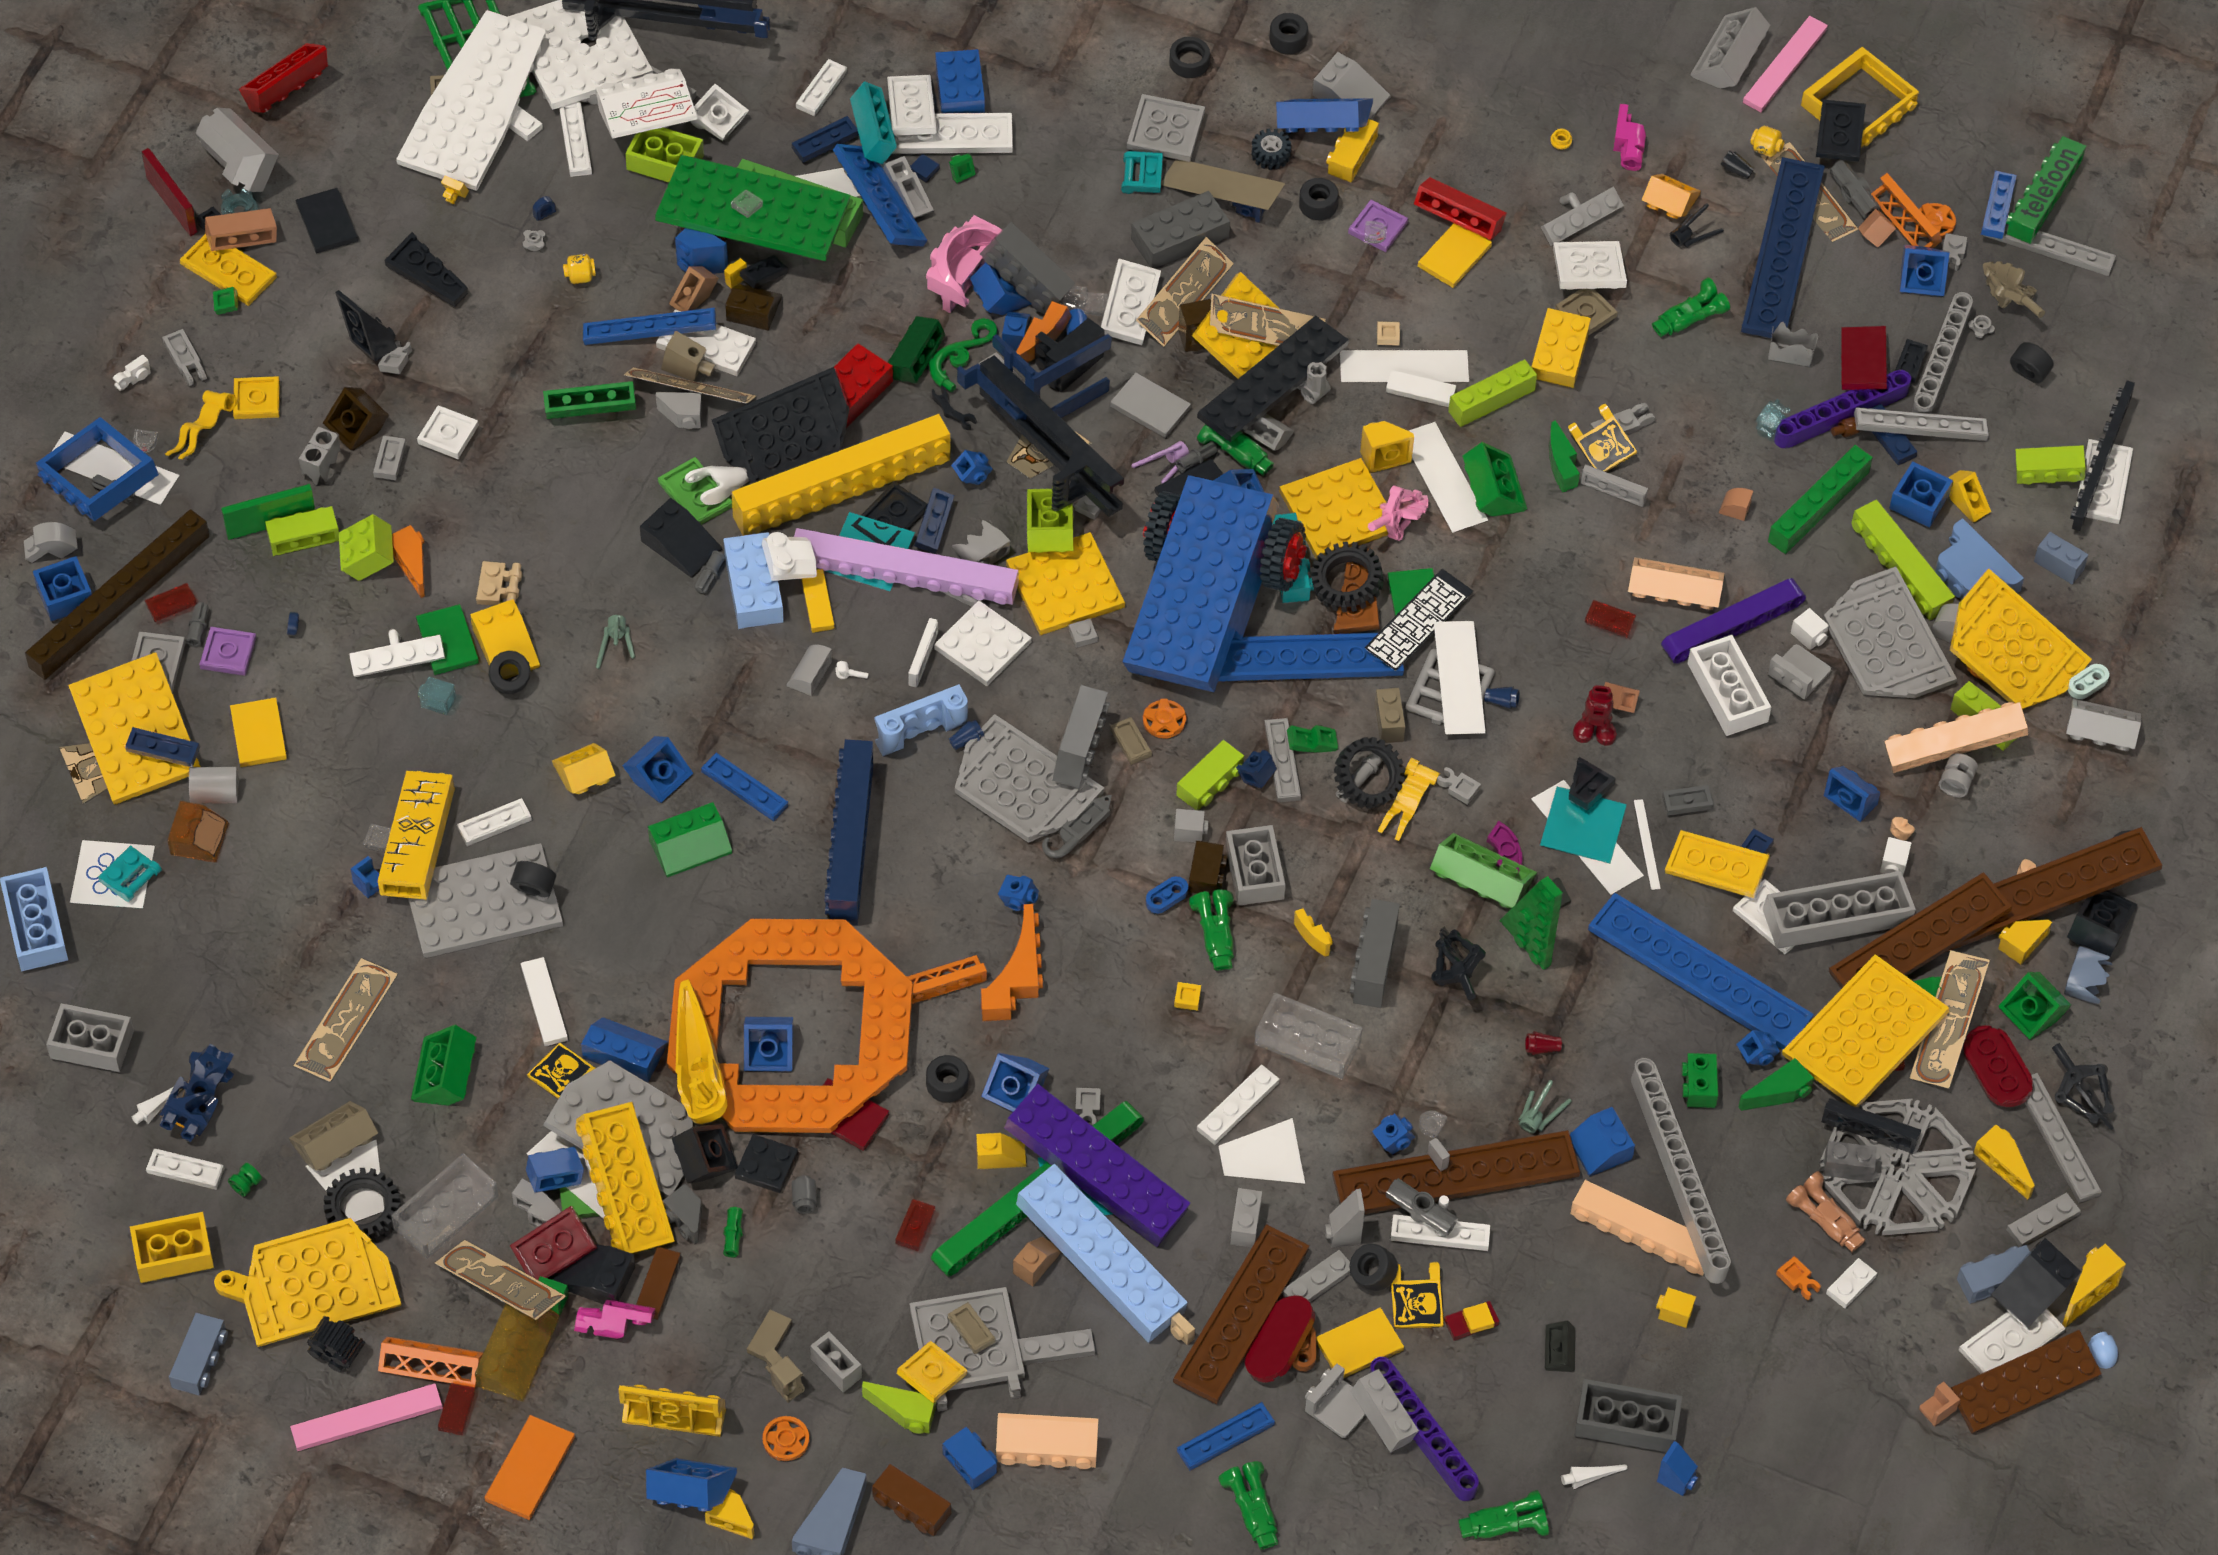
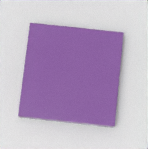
M1370 200L1348 229V234L1387 252L1408 224V218ZM1376 233H1380L1381 236L1377 237Z
M210 627L199 664L200 669L245 676L256 641V633Z

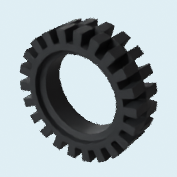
M1343 542V548L1340 549L1338 543L1334 544V551H1331L1329 547L1324 549L1325 555L1320 553L1318 561H1314V568L1311 569L1314 592L1318 596V600L1320 602L1324 601V606L1327 608L1332 605V610L1338 611L1339 606H1341L1342 612H1347L1348 606H1351L1352 612L1357 611L1356 605L1358 604L1363 609L1366 607L1365 601L1372 604L1374 602L1373 596L1378 598L1380 595L1379 589L1382 590L1384 582L1379 557L1374 554V551L1371 548L1367 550V546L1364 544L1359 548L1357 542H1353L1352 547H1349L1348 542ZM1345 562L1358 563L1368 571L1365 583L1360 588L1350 592L1337 591L1327 583L1329 572L1335 566Z
M360 1168V1173H355V1170L351 1169L349 1170V1176H346L343 1172L340 1174V1181L335 1178L332 1181L333 1187L328 1186L326 1190L327 1196L324 1195V1212L327 1224L345 1219L340 1212V1206L343 1199L350 1192L362 1188L371 1189L378 1192L384 1198L385 1207L382 1214L376 1220L367 1224H357L358 1228L370 1239L374 1238L376 1243L381 1241L380 1235L383 1234L385 1238L389 1236V1229L394 1231L397 1227L396 1221L399 1222L401 1201L396 1184L393 1185V1180L390 1177L386 1179L385 1173L381 1171L377 1175L376 1169L370 1168L369 1173H366L365 1168Z

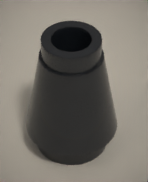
M1729 150L1721 162V165L1725 167L1724 170L1746 179L1750 177L1754 170V167L1736 151L1732 152Z

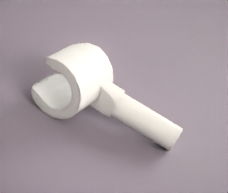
M837 662L835 669L839 679H846L849 676L868 678V673L849 669L847 662Z

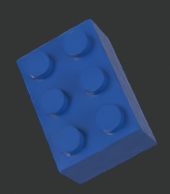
M979 50L935 52L941 114L985 113Z

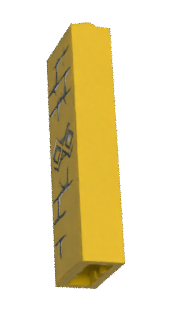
M406 771L378 877L380 895L427 900L455 791L451 774Z

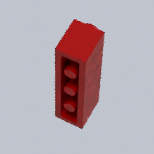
M1431 177L1419 185L1414 205L1489 240L1501 232L1507 212Z

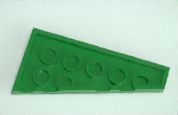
M1548 876L1540 880L1499 920L1514 937L1516 944L1520 948H1524L1529 954L1531 961L1536 965L1538 964L1543 970L1551 966L1563 894Z

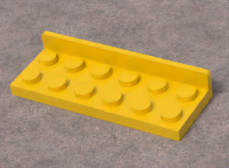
M624 1103L578 1117L575 1124L576 1132L581 1137L584 1145L582 1148L583 1155L588 1160L591 1168L590 1178L595 1183L598 1191L597 1201L604 1211V1224L611 1234V1246L633 1254L673 1243L674 1237L633 1103Z

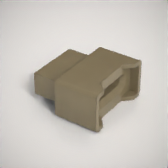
M774 1348L764 1354L767 1363L765 1368L771 1374L772 1385L787 1403L805 1391L801 1382L803 1373L788 1356L782 1359Z

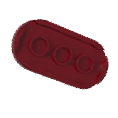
M1989 1025L1972 1029L1964 1041L1963 1053L1987 1097L1993 1103L2003 1107H2015L2023 1104L2032 1094L2033 1079L2008 1034L2000 1028H1992Z
M1298 1295L1288 1296L1279 1300L1272 1308L1245 1358V1367L1256 1381L1265 1383L1274 1381L1273 1378L1282 1377L1291 1368L1315 1321V1312L1306 1298Z

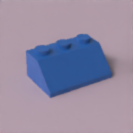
M602 1017L591 1024L581 1043L582 1057L600 1065L612 1061L643 1081L649 1082L668 1045V1041Z
M675 1458L646 1469L647 1499L657 1500V1504L675 1503L680 1508L693 1506L697 1507L699 1511H711L714 1506L723 1503L737 1474V1468Z

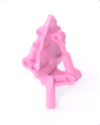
M1392 486L1388 503L1380 504L1382 516L1368 524L1369 530L1375 531L1385 525L1389 538L1398 541L1402 540L1403 531L1411 523L1410 520H1418L1427 511V495H1422V492L1418 490L1411 492V490Z

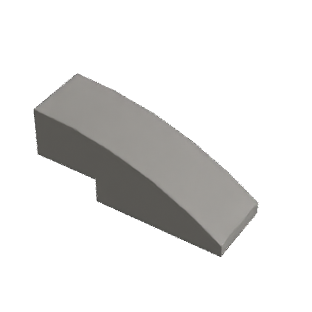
M905 156L885 163L883 170L913 218L915 219L933 212L934 209L916 173L912 172Z
M523 1178L512 1192L513 1205L527 1211L529 1223L536 1227H539L561 1212L545 1193H534L531 1183Z

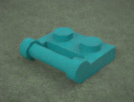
M1125 152L1123 155L1125 172L1121 191L1126 194L1133 192L1160 193L1163 153ZM1135 162H1140L1139 181H1133Z
M130 845L98 876L100 883L123 900L130 902L134 898V894L153 875H158L162 868L157 862L151 861ZM143 868L146 869V870H145L138 878H136L127 888L124 887V886H125L127 883H129Z

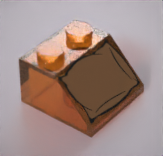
M180 801L167 840L170 854L216 863L229 822L204 805Z

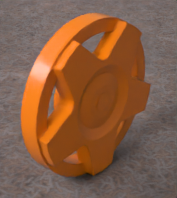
M1926 203L1919 209L1938 230L1941 239L1945 238L1946 233L1951 234L1954 231L1956 217L1949 206L1938 203ZM1941 229H1947V231L1940 233Z
M1160 699L1145 708L1143 725L1148 733L1157 738H1172L1183 731L1186 725V713L1184 708L1178 703L1168 699ZM1182 718V723L1179 726L1177 720ZM1147 719L1153 722L1151 727L1147 723ZM1163 729H1167V730L1170 731V732H1161V731H1162Z
M781 1416L775 1418L767 1424L763 1431V1446L766 1452L778 1461H790L798 1457L800 1458L809 1445L808 1429L801 1420L795 1417ZM789 1422L794 1423L799 1427L791 1428ZM777 1424V1430L769 1432ZM805 1437V1442L802 1446L799 1441ZM768 1444L773 1445L774 1449L772 1450Z

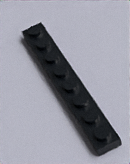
M2127 380L2124 388H2119L2116 396L2118 404H2113L2109 415L2112 420L2111 422L2106 421L2103 430L2105 438L2099 439L2096 451H2099L2098 456L2093 455L2090 468H2093L2092 472L2086 473L2083 485H2086L2085 490L2080 489L2077 497L2079 506L2073 507L2070 519L2074 520L2072 525L2074 530L2081 531L2131 401L2135 382Z

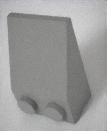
M1339 52L1334 55L1313 81L1312 96L1318 99L1373 98V105L1368 118L1370 120L1390 99V94L1357 62Z

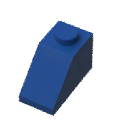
M1009 311L1005 317L1002 339L1014 351H1017L1029 328L1031 314Z
M1674 1441L1663 1457L1657 1482L1684 1496L1687 1489L1692 1490L1698 1481L1696 1476L1698 1466L1679 1443Z

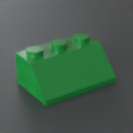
M1481 442L1462 456L1465 463V471L1470 479V488L1474 492L1476 499L1475 504L1480 512L1495 517L1527 510L1510 454Z
M714 802L648 826L649 842L666 877L732 854L723 821Z
M454 1024L424 1037L411 1100L446 1106L464 1100L468 1076L471 1072V1061L475 1052L476 1036Z

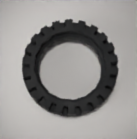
M1375 737L1358 739L1345 747L1335 761L1337 766L1334 768V773H1337V776L1334 779L1335 782L1340 784L1337 788L1339 791H1344L1342 796L1345 799L1349 797L1350 803H1358V807H1379L1393 799L1402 788L1401 784L1405 779L1402 776L1405 773V768H1401L1403 760L1402 758H1397L1399 753L1397 750L1394 752L1391 750L1393 748L1391 744L1385 745V740L1380 739L1377 741ZM1358 752H1373L1382 758L1386 764L1389 773V783L1381 793H1365L1353 782L1349 768L1352 758Z

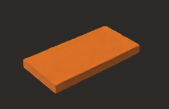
M530 1415L484 1497L485 1502L530 1520L575 1439V1433Z

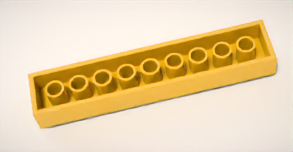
M937 414L731 491L733 518L743 536L758 534L768 528L778 527L792 519H799L808 513L820 511L829 505L839 504L853 496H860L869 490L881 488L890 482L902 480L914 473H921L935 465H942L950 460V432L941 416Z

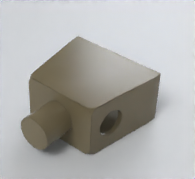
M675 331L666 346L661 370L694 381L699 372L710 377L716 365L705 360L707 349L704 346Z

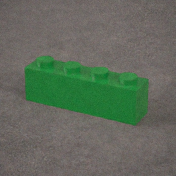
M633 381L543 391L547 419L636 410Z

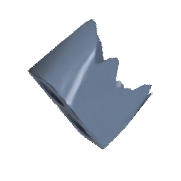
M2079 946L2067 980L2064 995L2099 1004L2100 1000L2094 996L2099 993L2096 985L2106 984V978L2110 976L2100 964L2113 965L2111 962L2106 961L2110 957Z

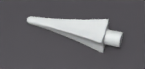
M173 1087L138 1104V1112L132 1116L133 1121L139 1124L145 1120L149 1124L163 1108Z
M1627 1465L1571 1467L1569 1474L1561 1475V1481L1563 1485L1572 1483L1573 1489H1576L1594 1480L1627 1469Z

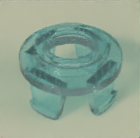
M242 187L241 194L233 195L227 189L221 196V199H223L221 214L235 213L233 209L238 206L245 207L244 212L258 210L257 203L252 197V191L245 190Z
M1776 399L1774 403L1769 401L1756 419L1758 423L1756 429H1761L1771 438L1774 433L1768 427L1776 430L1782 422L1781 420L1787 418L1781 411L1788 414L1791 409L1783 406L1779 399Z

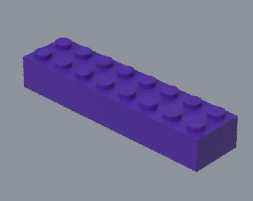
M1038 1083L1007 1119L1004 1129L1050 1165L1055 1164L1073 1183L1156 1248L1185 1215L1190 1206L1188 1200Z

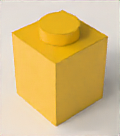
M1668 1287L1665 1296L1660 1295L1656 1309L1660 1310L1658 1319L1687 1328L1696 1296Z

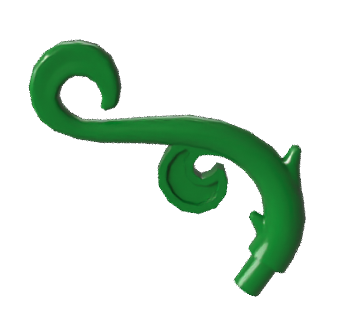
M981 318L974 321L971 332L973 337L978 339L949 344L940 349L933 359L931 358L929 361L930 375L940 388L943 386L950 392H953L956 388V385L946 376L947 371H942L943 361L950 356V364L955 368L966 366L970 359L969 352L966 349L988 343L997 334V325L992 320ZM980 329L989 331L986 337L978 338V331Z

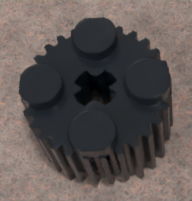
M323 1316L307 1341L310 1346L307 1352L316 1359L323 1358L329 1362L328 1366L331 1369L341 1372L343 1368L348 1369L364 1346L365 1341L362 1338L359 1340L358 1337L354 1336L355 1329L343 1320L334 1323L329 1321L330 1317Z

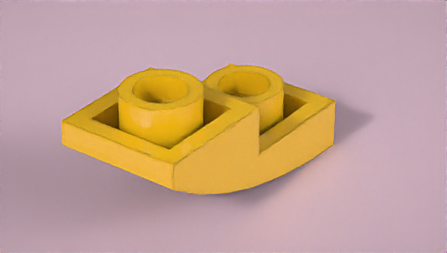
M1304 908L1296 910L1294 924L1301 936L1318 953L1325 957L1329 956L1330 946L1333 944L1330 933L1324 931L1322 924L1314 926L1312 917L1310 915L1307 916Z

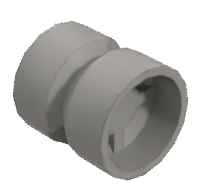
M1952 754L1939 781L1940 789L1953 797L1960 798L1966 796L1971 786V780H1973L1978 768L1976 761L1964 754Z

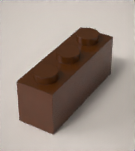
M891 1464L888 1465L872 1486L874 1500L883 1507L888 1506L902 1520L908 1519L922 1533L928 1532L935 1536L951 1515V1503Z

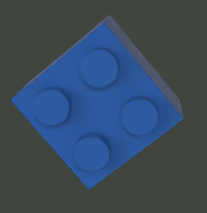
M1912 461L1892 494L1889 509L1930 528L1950 495L1953 480Z
M77 556L33 571L37 590L50 621L66 617L92 595Z

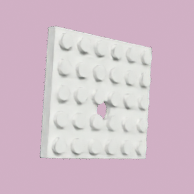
M562 0L508 16L546 30V37L543 38L540 45L539 55L535 57L532 72L545 93V97L552 110L590 98V95L596 94L595 88L605 83L614 84L622 82L627 78L636 79L653 73L649 62L624 17L615 16L599 30L596 44L589 47L587 44L581 43L583 39L588 37L585 12L563 9Z

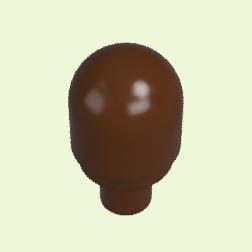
M1855 417L1843 419L1838 423V426L1831 428L1833 436L1841 434L1843 437H1849L1861 431L1856 430Z

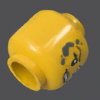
M1768 126L1755 129L1751 137L1753 150L1768 157H1773L1777 152H1781L1785 140L1782 139L1781 131Z
M588 254L571 255L567 258V264H563L564 276L569 277L572 284L591 282L592 277L596 276L594 259H590Z

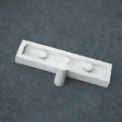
M395 629L390 630L388 633L390 645L349 654L354 677L445 659L441 635L400 643L401 636Z
M1443 1195L1439 1198L1438 1205L1448 1210L1449 1198ZM1393 1215L1391 1241L1488 1251L1490 1225L1457 1221L1451 1233L1444 1236L1425 1222L1419 1223L1414 1221L1411 1216Z

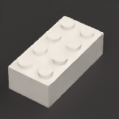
M1733 635L1690 649L1688 666L1726 736L1769 721L1771 705Z

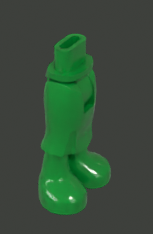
M1707 277L1702 280L1700 292L1696 296L1688 297L1684 302L1670 307L1663 314L1659 315L1658 320L1651 325L1660 337L1667 333L1672 335L1673 332L1682 331L1697 321L1705 320L1706 317L1730 311V303L1725 294L1717 292L1714 281ZM1710 302V303L1707 304L1706 306L1701 307V305Z
M1205 424L1197 436V441L1202 445L1214 441L1221 446V450L1229 453L1239 464L1248 469H1254V471H1257L1262 476L1274 465L1268 459V454L1243 433L1230 443Z
M1215 890L1212 893V900L1217 915L1212 916L1210 893L1206 891L1200 892L1189 899V905L1193 911L1200 913V924L1204 932V944L1209 961L1213 962V967L1216 971L1231 969L1233 967L1234 944L1230 930L1231 918L1228 916V907L1233 904V894L1227 890Z
M1254 1461L1242 1466L1243 1476L1248 1481L1251 1491H1246L1238 1466L1219 1475L1218 1479L1222 1487L1233 1490L1236 1497L1235 1502L1240 1507L1244 1524L1253 1541H1257L1259 1549L1263 1550L1278 1544L1275 1535L1278 1530L1273 1512L1266 1498V1490L1261 1483V1476L1265 1472L1263 1463Z
M1538 1490L1531 1491L1527 1497L1518 1501H1510L1501 1506L1484 1508L1468 1514L1467 1518L1458 1519L1462 1538L1471 1536L1474 1539H1477V1536L1479 1538H1491L1508 1532H1519V1529L1534 1528L1538 1535L1541 1536L1549 1535L1546 1513L1543 1509L1541 1495ZM1527 1511L1532 1512V1513H1530V1514L1522 1515V1516H1519V1517H1518V1514H1517V1513L1527 1512Z

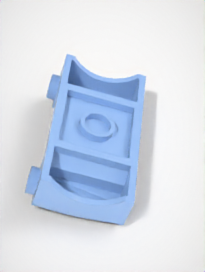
M958 684L874 717L879 736L878 739H875V743L882 756L903 749L904 739H911L924 731L934 730L940 725H943L945 731H949L966 724L968 719V701L961 686Z

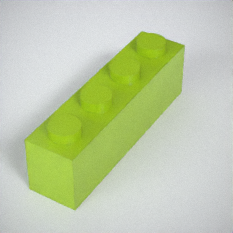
M1524 359L1451 395L1448 412L1457 424L1462 427L1535 391L1537 374Z

